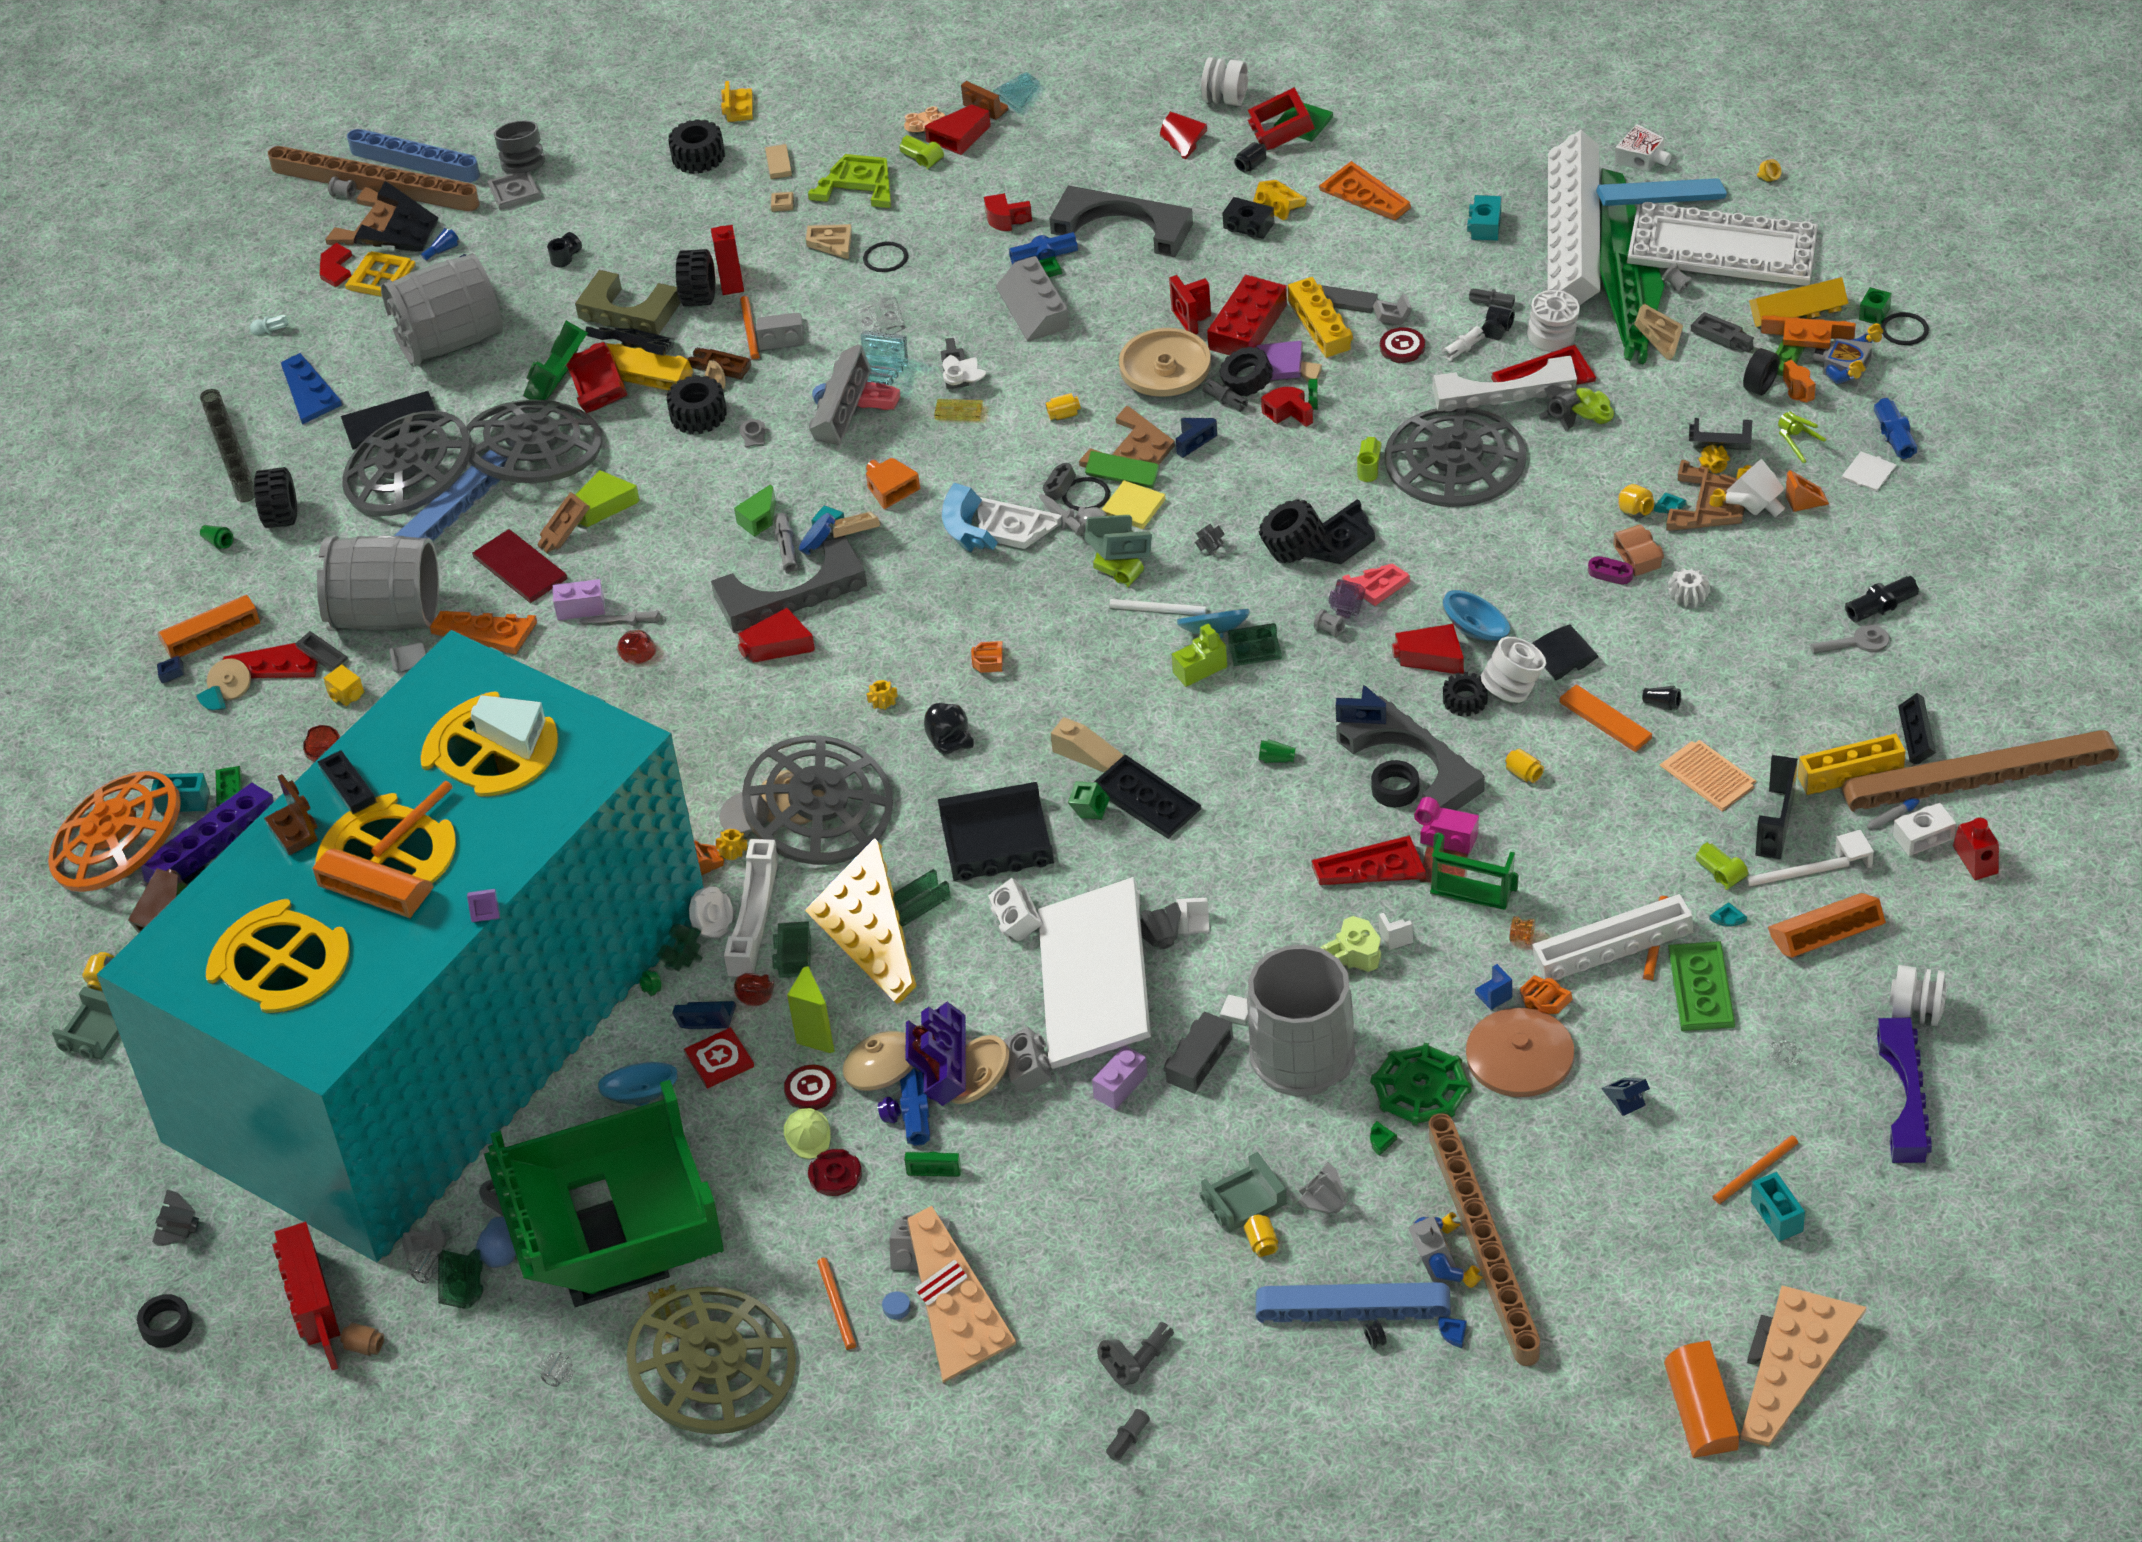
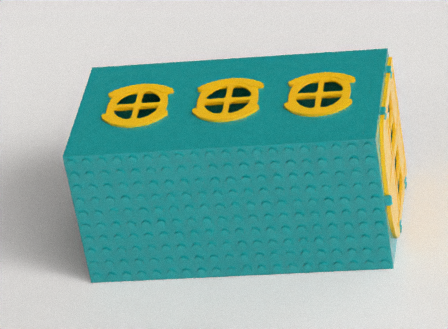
M450 630L294 782L299 791L298 796L304 795L309 803L311 810L307 811V813L312 815L318 828L314 831L318 841L291 855L286 853L264 820L265 817L288 806L283 793L97 973L98 980L160 1142L303 1222L306 1221L308 1225L376 1263L383 1256L386 1257L391 1253L393 1245L402 1238L403 1233H409L413 1223L418 1218L421 1219L426 1215L428 1207L435 1200L442 1198L445 1189L450 1183L457 1181L461 1177L463 1169L469 1163L475 1162L480 1151L487 1144L492 1143L490 1133L497 1132L503 1126H508L511 1123L514 1114L520 1108L527 1106L530 1097L536 1090H541L545 1086L549 1076L561 1069L563 1061L570 1054H574L578 1050L580 1043L586 1036L589 1037L594 1033L598 1023L602 1019L608 1018L612 1008L619 1001L625 1000L628 991L635 984H639L642 973L650 967H655L660 960V956L666 950L672 949L676 939L690 929L692 924L689 914L691 899L698 890L704 888L672 734L606 703L605 700L593 694L589 695L504 655L503 652L495 648H489L453 630ZM480 695L542 703L546 721L530 759H524L477 733L475 723L471 720V711L473 706L477 705ZM342 750L370 788L377 802L353 815L321 772L317 761ZM444 781H448L452 785V789L380 857H376L371 852V849L436 788ZM335 848L428 880L434 888L412 917L408 918L319 887L312 868L326 851ZM495 889L500 917L498 919L471 922L467 894L469 892Z

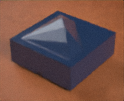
M180 656L157 664L158 678L162 684L184 675L183 661Z

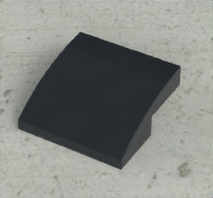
M1571 624L1555 629L1531 643L1544 655L1546 660L1544 668L1555 681L1564 677L1574 668L1578 671L1585 668L1599 657Z

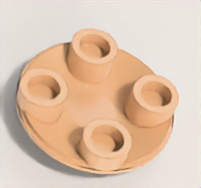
M935 106L925 109V112L918 114L909 113L905 116L904 128L909 132H925V125L944 117L945 114L938 111V108Z

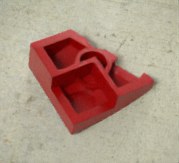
M1170 111L1162 124L1160 136L1168 141L1170 146L1176 149L1183 159H1187L1196 149V142L1207 132V124Z

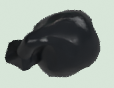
M935 703L928 708L924 716V729L930 742L939 753L947 755L960 748H973L974 739L966 731L968 729V718L965 711L959 705Z

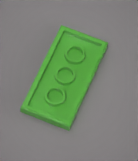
M1721 941L1668 945L1681 1031L1735 1028Z

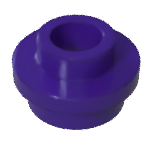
M885 1097L883 1101L878 1103L879 1116L884 1123H895L898 1121L901 1110L896 1100H893L891 1097Z

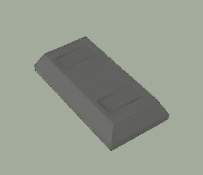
M311 631L295 643L299 650L331 672L348 659L346 655Z

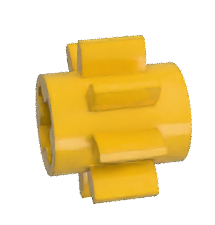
M1714 444L1706 446L1701 452L1702 457L1698 458L1701 466L1708 468V472L1711 470L1715 474L1724 471L1727 467V461L1730 460L1723 445L1717 448Z
M878 680L869 685V692L866 693L867 701L873 704V709L880 708L886 710L890 705L896 704L895 698L898 697L897 688H892L891 682L885 680Z
M727 829L724 832H720V838H716L715 849H719V856H723L727 860H735L738 857H742L743 851H747V840L744 839V833H740L736 829Z

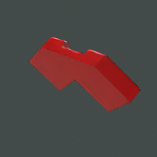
M336 242L321 253L319 273L321 280L336 288L351 277L350 270L341 266L342 263L353 256L351 250Z

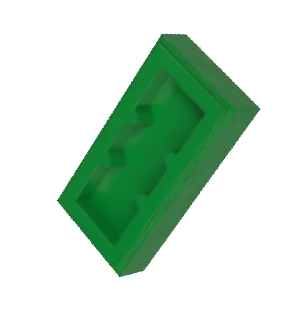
M240 766L215 770L217 807L242 790V771Z
M905 1152L904 1161L908 1176H961L959 1153Z

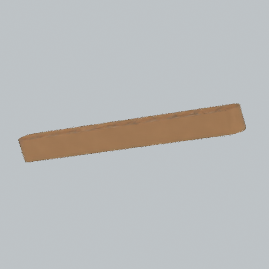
M275 146L268 151L272 171L278 174L328 184L332 177H338L343 181H355L356 189L358 190L368 187L376 192L380 191L384 181H386L414 201L463 211H473L480 205L476 186L470 183L283 146Z
M2099 730L1855 777L1845 781L1842 784L1841 790L1849 809L1854 812L1855 809L1880 807V804L1888 803L1890 805L1904 802L1905 799L1910 798L1921 799L1930 797L1929 795L1931 794L1942 795L1955 792L1954 790L1957 789L1968 790L1978 788L1979 785L1983 784L1994 785L2004 783V780L2009 779L2014 781L2029 778L2030 775L2035 774L2040 776L2054 773L2053 771L2077 769L2078 766L2082 765L2087 767L2103 764V761L2108 760L2113 762L2118 758L2119 751L2110 733L2106 730Z
M1436 1114L1429 1121L1430 1144L1513 1356L1520 1365L1532 1366L1540 1358L1539 1335L1455 1124L1450 1116Z

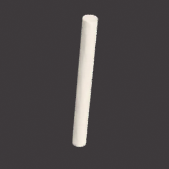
M1110 599L1109 607L1112 609L1198 616L1205 615L1207 610L1206 606Z
M1845 856L1746 877V882L1751 887L1848 867L1850 863Z

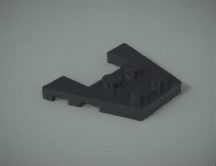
M384 181L378 192L377 200L395 206L396 209L383 232L361 224L354 237V243L362 245V242L373 243L375 247H381L383 244L394 246V249L423 251L438 223L439 217L390 183Z
M587 326L585 329L589 337L600 340H619L626 347L642 346V349L662 356H665L673 348L675 341L674 338L634 328H615L614 330L606 327L596 329Z

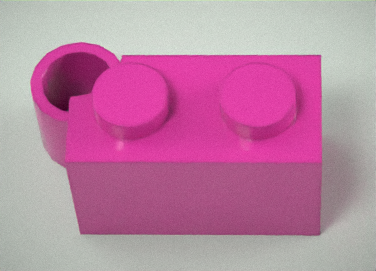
M1422 798L1414 813L1415 820L1423 825L1420 832V843L1433 846L1435 833H1442L1445 836L1444 849L1470 854L1478 836L1479 815L1441 808L1434 798Z

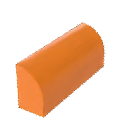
M246 594L157 633L170 658L182 657L260 624V620L254 604Z
M335 848L326 851L312 868L319 887L408 918L412 917L434 888L428 880Z
M1859 893L1768 926V930L1782 954L1792 958L1885 924L1886 921L1880 899Z
M1710 1340L1687 1344L1675 1349L1666 1357L1664 1365L1692 1457L1696 1458L1737 1451L1739 1433Z

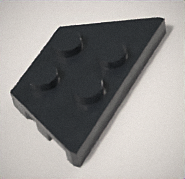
M1355 500L1323 523L1325 526L1323 541L1318 544L1319 547L1316 550H1313L1310 555L1305 557L1341 565L1375 541V532L1372 526L1369 525L1366 513L1364 514L1361 508L1360 500Z

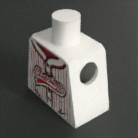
M1638 124L1615 147V163L1649 171L1655 163L1667 166L1671 161L1672 155L1664 151L1665 140L1663 137Z

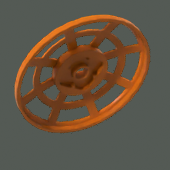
M134 772L110 781L86 797L65 819L52 841L48 864L53 878L62 887L71 891H94L124 879L144 865L164 844L177 821L181 800L175 784L168 777L158 772ZM143 779H158L163 782L165 787L150 792L148 788L138 783ZM132 789L143 794L131 801L125 799ZM120 791L115 798L107 801L104 800L105 796ZM168 794V805L162 822L150 820L154 807L153 799ZM95 803L93 810L86 817L80 818ZM145 803L142 817H136L134 807ZM80 827L79 835L70 842L73 828ZM135 827L134 830L122 842L119 843V841L126 836V834L131 830V828ZM144 828L156 831L150 840L134 856L127 860L123 850L135 841ZM63 839V850L56 857L59 844ZM83 841L87 846L83 856L74 855L72 850ZM110 847V850L100 855L92 856L94 850H103ZM112 857L115 858L118 867L102 875L85 879L89 865L104 862ZM65 858L71 863L79 865L76 879L63 876L57 871L56 868Z

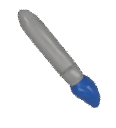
M1910 798L1905 800L1901 805L1871 820L1867 828L1870 830L1879 828L1904 813L1912 811L1920 802L1919 799Z

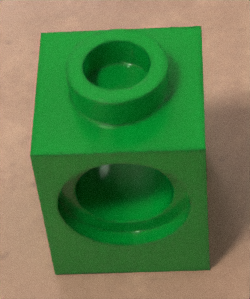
M1869 287L1860 303L1859 320L1881 326L1890 310L1892 293Z
M1075 781L1068 804L1080 818L1102 820L1110 797L1096 782Z

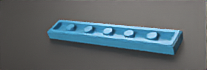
M1719 178L1598 185L1596 189L1603 206L1643 204L1644 202L1668 203L1720 200L1726 198L1727 195Z

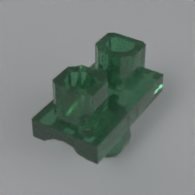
M674 924L672 926L669 936L677 940V944L674 949L664 944L657 953V957L665 963L664 968L679 972L682 965L689 968L693 960L701 963L703 957L698 954L701 945L696 942L701 930L681 924Z

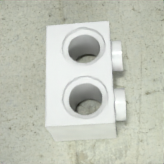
M1010 878L988 895L992 904L990 907L991 911L999 919V929L1006 937L1010 936L1016 941H1020L1042 925L1026 887L1015 879Z

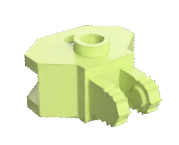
M1355 916L1344 919L1341 932L1336 934V939L1320 947L1339 958L1343 966L1346 965L1348 969L1355 967L1370 972L1378 968L1381 959V951L1379 950L1381 938L1368 920Z

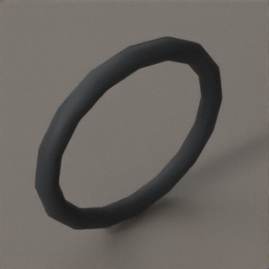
M885 241L869 247L864 253L863 262L870 270L890 272L902 267L907 262L909 255L907 249L901 244ZM880 246H895L903 251V260L890 268L874 267L867 259L869 253Z
M1910 312L1891 314L1881 323L1884 338L1898 345L1917 344L1923 341L1929 333V326L1925 319ZM1910 317L1922 323L1924 332L1917 339L1902 341L1888 335L1885 328L1886 324L1894 318Z
M1093 477L1074 479L1070 487L1083 481H1092L1101 485L1105 490V497L1100 503L1091 507L1100 508L1106 504L1110 497V490L1106 483ZM1066 492L1062 497L1064 504L1078 511L1080 507L1068 501Z

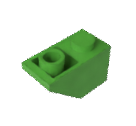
M771 484L734 508L737 524L754 537L773 525L776 500L774 488Z

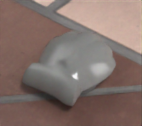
M750 418L740 425L739 431L745 440V447L765 444L763 437L766 426L764 422H761L759 419Z
M1081 506L1074 519L1079 523H1085L1086 526L1087 517L1107 516L1104 510L1097 507L1085 509V507Z

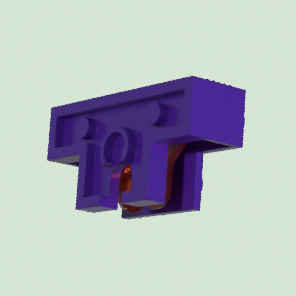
M948 1001L935 1010L928 1006L921 1011V1025L916 1026L909 1020L906 1021L905 1060L911 1066L924 1073V1093L928 1098L936 1101L941 1106H944L966 1091V1015Z

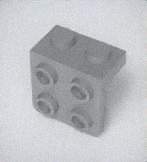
M801 313L765 316L757 319L756 333L759 351L804 345Z
M904 1215L895 1221L889 1238L891 1269L918 1270L907 1223L908 1218L913 1215ZM938 1215L949 1232L950 1219Z

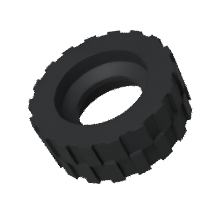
M1257 347L1241 348L1236 352L1234 351L1225 358L1219 369L1224 385L1231 387L1233 392L1240 396L1258 393L1259 390L1264 389L1269 384L1273 376V368L1267 355L1262 349L1260 350ZM1247 367H1257L1249 375L1236 377L1241 370Z

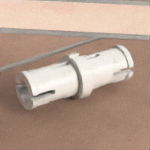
M1476 326L1465 335L1456 337L1452 344L1442 349V354L1448 352L1443 357L1452 361L1464 351H1470L1471 346L1485 338V334L1479 336L1483 330Z

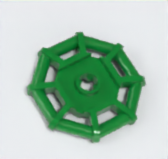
M1425 1042L1421 1046L1399 1051L1394 1049L1389 1051L1386 1060L1378 1071L1371 1075L1370 1083L1374 1085L1380 1102V1110L1383 1113L1389 1112L1412 1122L1413 1126L1430 1121V1118L1436 1114H1446L1451 1118L1454 1117L1458 1106L1465 1096L1472 1091V1084L1468 1082L1462 1066L1463 1060L1458 1055L1452 1056ZM1418 1057L1417 1061L1410 1063V1059ZM1395 1065L1398 1066L1394 1074H1389ZM1453 1071L1456 1080L1449 1079L1446 1072ZM1422 1079L1426 1080L1425 1085H1417L1415 1081L1420 1082ZM1385 1085H1393L1395 1093L1389 1096ZM1449 1090L1456 1091L1449 1102L1444 1099ZM1401 1101L1414 1107V1111L1397 1105V1103ZM1436 1104L1440 1107L1420 1112V1108H1430Z

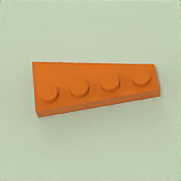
M1352 161L1319 185V189L1322 192L1392 220L1398 219L1411 209L1410 201Z
M440 611L430 625L431 634L444 637L450 630H453L489 648L492 647L499 651L516 655L537 624L536 615H527V618H517L516 614H506V617H493V613L472 616L470 612Z

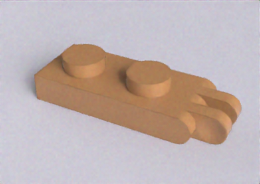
M570 492L541 531L540 536L542 538L538 542V547L544 548V552L547 554L555 548H561L590 506Z

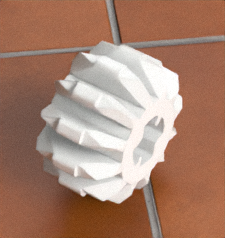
M1682 567L1680 572L1674 571L1670 581H1668L1670 599H1675L1676 605L1684 602L1685 608L1688 603H1692L1695 607L1698 602L1704 603L1710 593L1708 576L1703 575L1702 570L1694 571L1693 567L1690 570Z

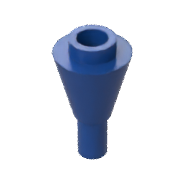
M444 228L431 244V247L421 253V257L427 261L436 253L439 254L458 246V236L452 229Z

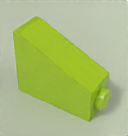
M599 470L575 494L590 506L578 525L592 526L637 504L640 501L637 485Z

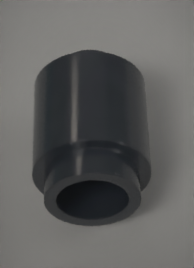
M1252 142L1236 155L1234 159L1235 166L1243 173L1252 171L1266 160V149L1263 145Z

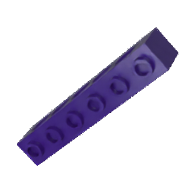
M250 783L160 847L141 866L144 881L149 883L157 868L164 871L168 869L174 870L184 880L188 875L224 851L274 802L273 794L254 783Z

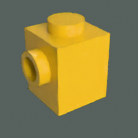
M342 664L323 677L327 693L335 703L339 701L347 706L351 702L357 701L364 694L360 677Z

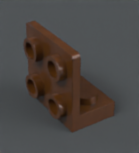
M281 774L277 778L288 806L265 817L264 820L286 853L291 855L318 841L314 831L318 827L312 815L307 813L311 808L304 795L299 797V791L292 780L288 782L283 774Z

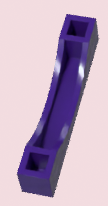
M1878 1018L1877 1041L1879 1055L1897 1072L1906 1094L1905 1107L1898 1119L1891 1125L1889 1142L1892 1163H1926L1927 1153L1932 1152L1931 1136H1926V1131L1929 1130L1928 1114H1923V1109H1926V1094L1920 1092V1087H1923V1072L1918 1071L1917 1068L1921 1064L1920 1050H1915V1045L1918 1044L1917 1028H1912L1911 1018Z

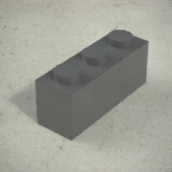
M1205 1011L1198 1020H1194L1189 1034L1186 1038L1180 1040L1175 1054L1165 1062L1166 1082L1195 1094L1233 1039L1232 1022Z

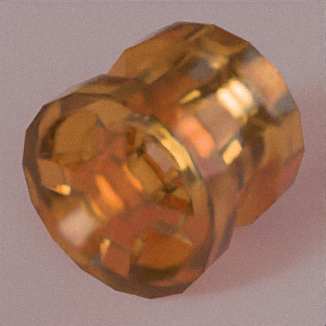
M1513 916L1510 928V942L1520 940L1524 941L1525 944L1531 945L1535 931V919L1522 920L1519 916Z

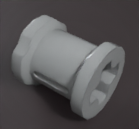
M332 177L328 184V192L332 196L337 194L345 196L346 199H351L356 193V182L353 180L343 181L338 177Z
M1674 263L1666 270L1661 279L1667 280L1676 288V292L1679 294L1689 285L1692 278L1690 276L1686 277L1677 269L1678 266Z
M1321 609L1314 619V629L1330 632L1333 637L1337 638L1344 630L1346 620L1343 616L1336 617Z

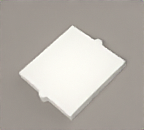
M1861 451L1841 478L1856 483L1859 487L1863 486L1878 491L1896 468V464L1883 460L1880 456L1875 457Z

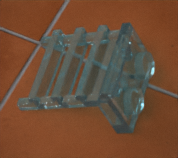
M866 330L861 333V345L872 369L867 382L892 385L894 383L893 378L897 379L899 377L898 372H902L903 366L908 365L907 336Z

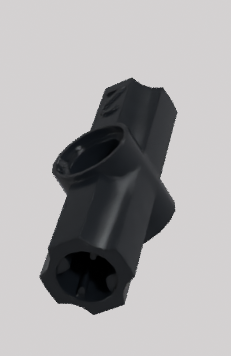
M1912 576L1903 577L1886 586L1882 583H1877L1868 589L1866 595L1845 603V611L1853 622H1859L1879 612L1885 615L1884 612L1893 611L1899 603L1918 595L1919 588Z

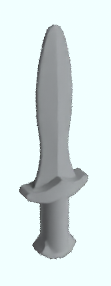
M1043 494L1039 495V498L1051 513L1062 515L1061 529H1068L1070 527L1075 531L1076 536L1084 534L1085 523H1079L1074 519V509L1069 508L1068 511H1065L1052 498Z
M634 609L627 615L595 616L580 619V622L608 623L627 621L630 622V625H635L637 622H659L661 614L659 610L637 612Z

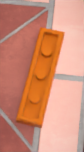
M1577 684L1560 697L1559 703L1634 752L1652 739L1651 732Z

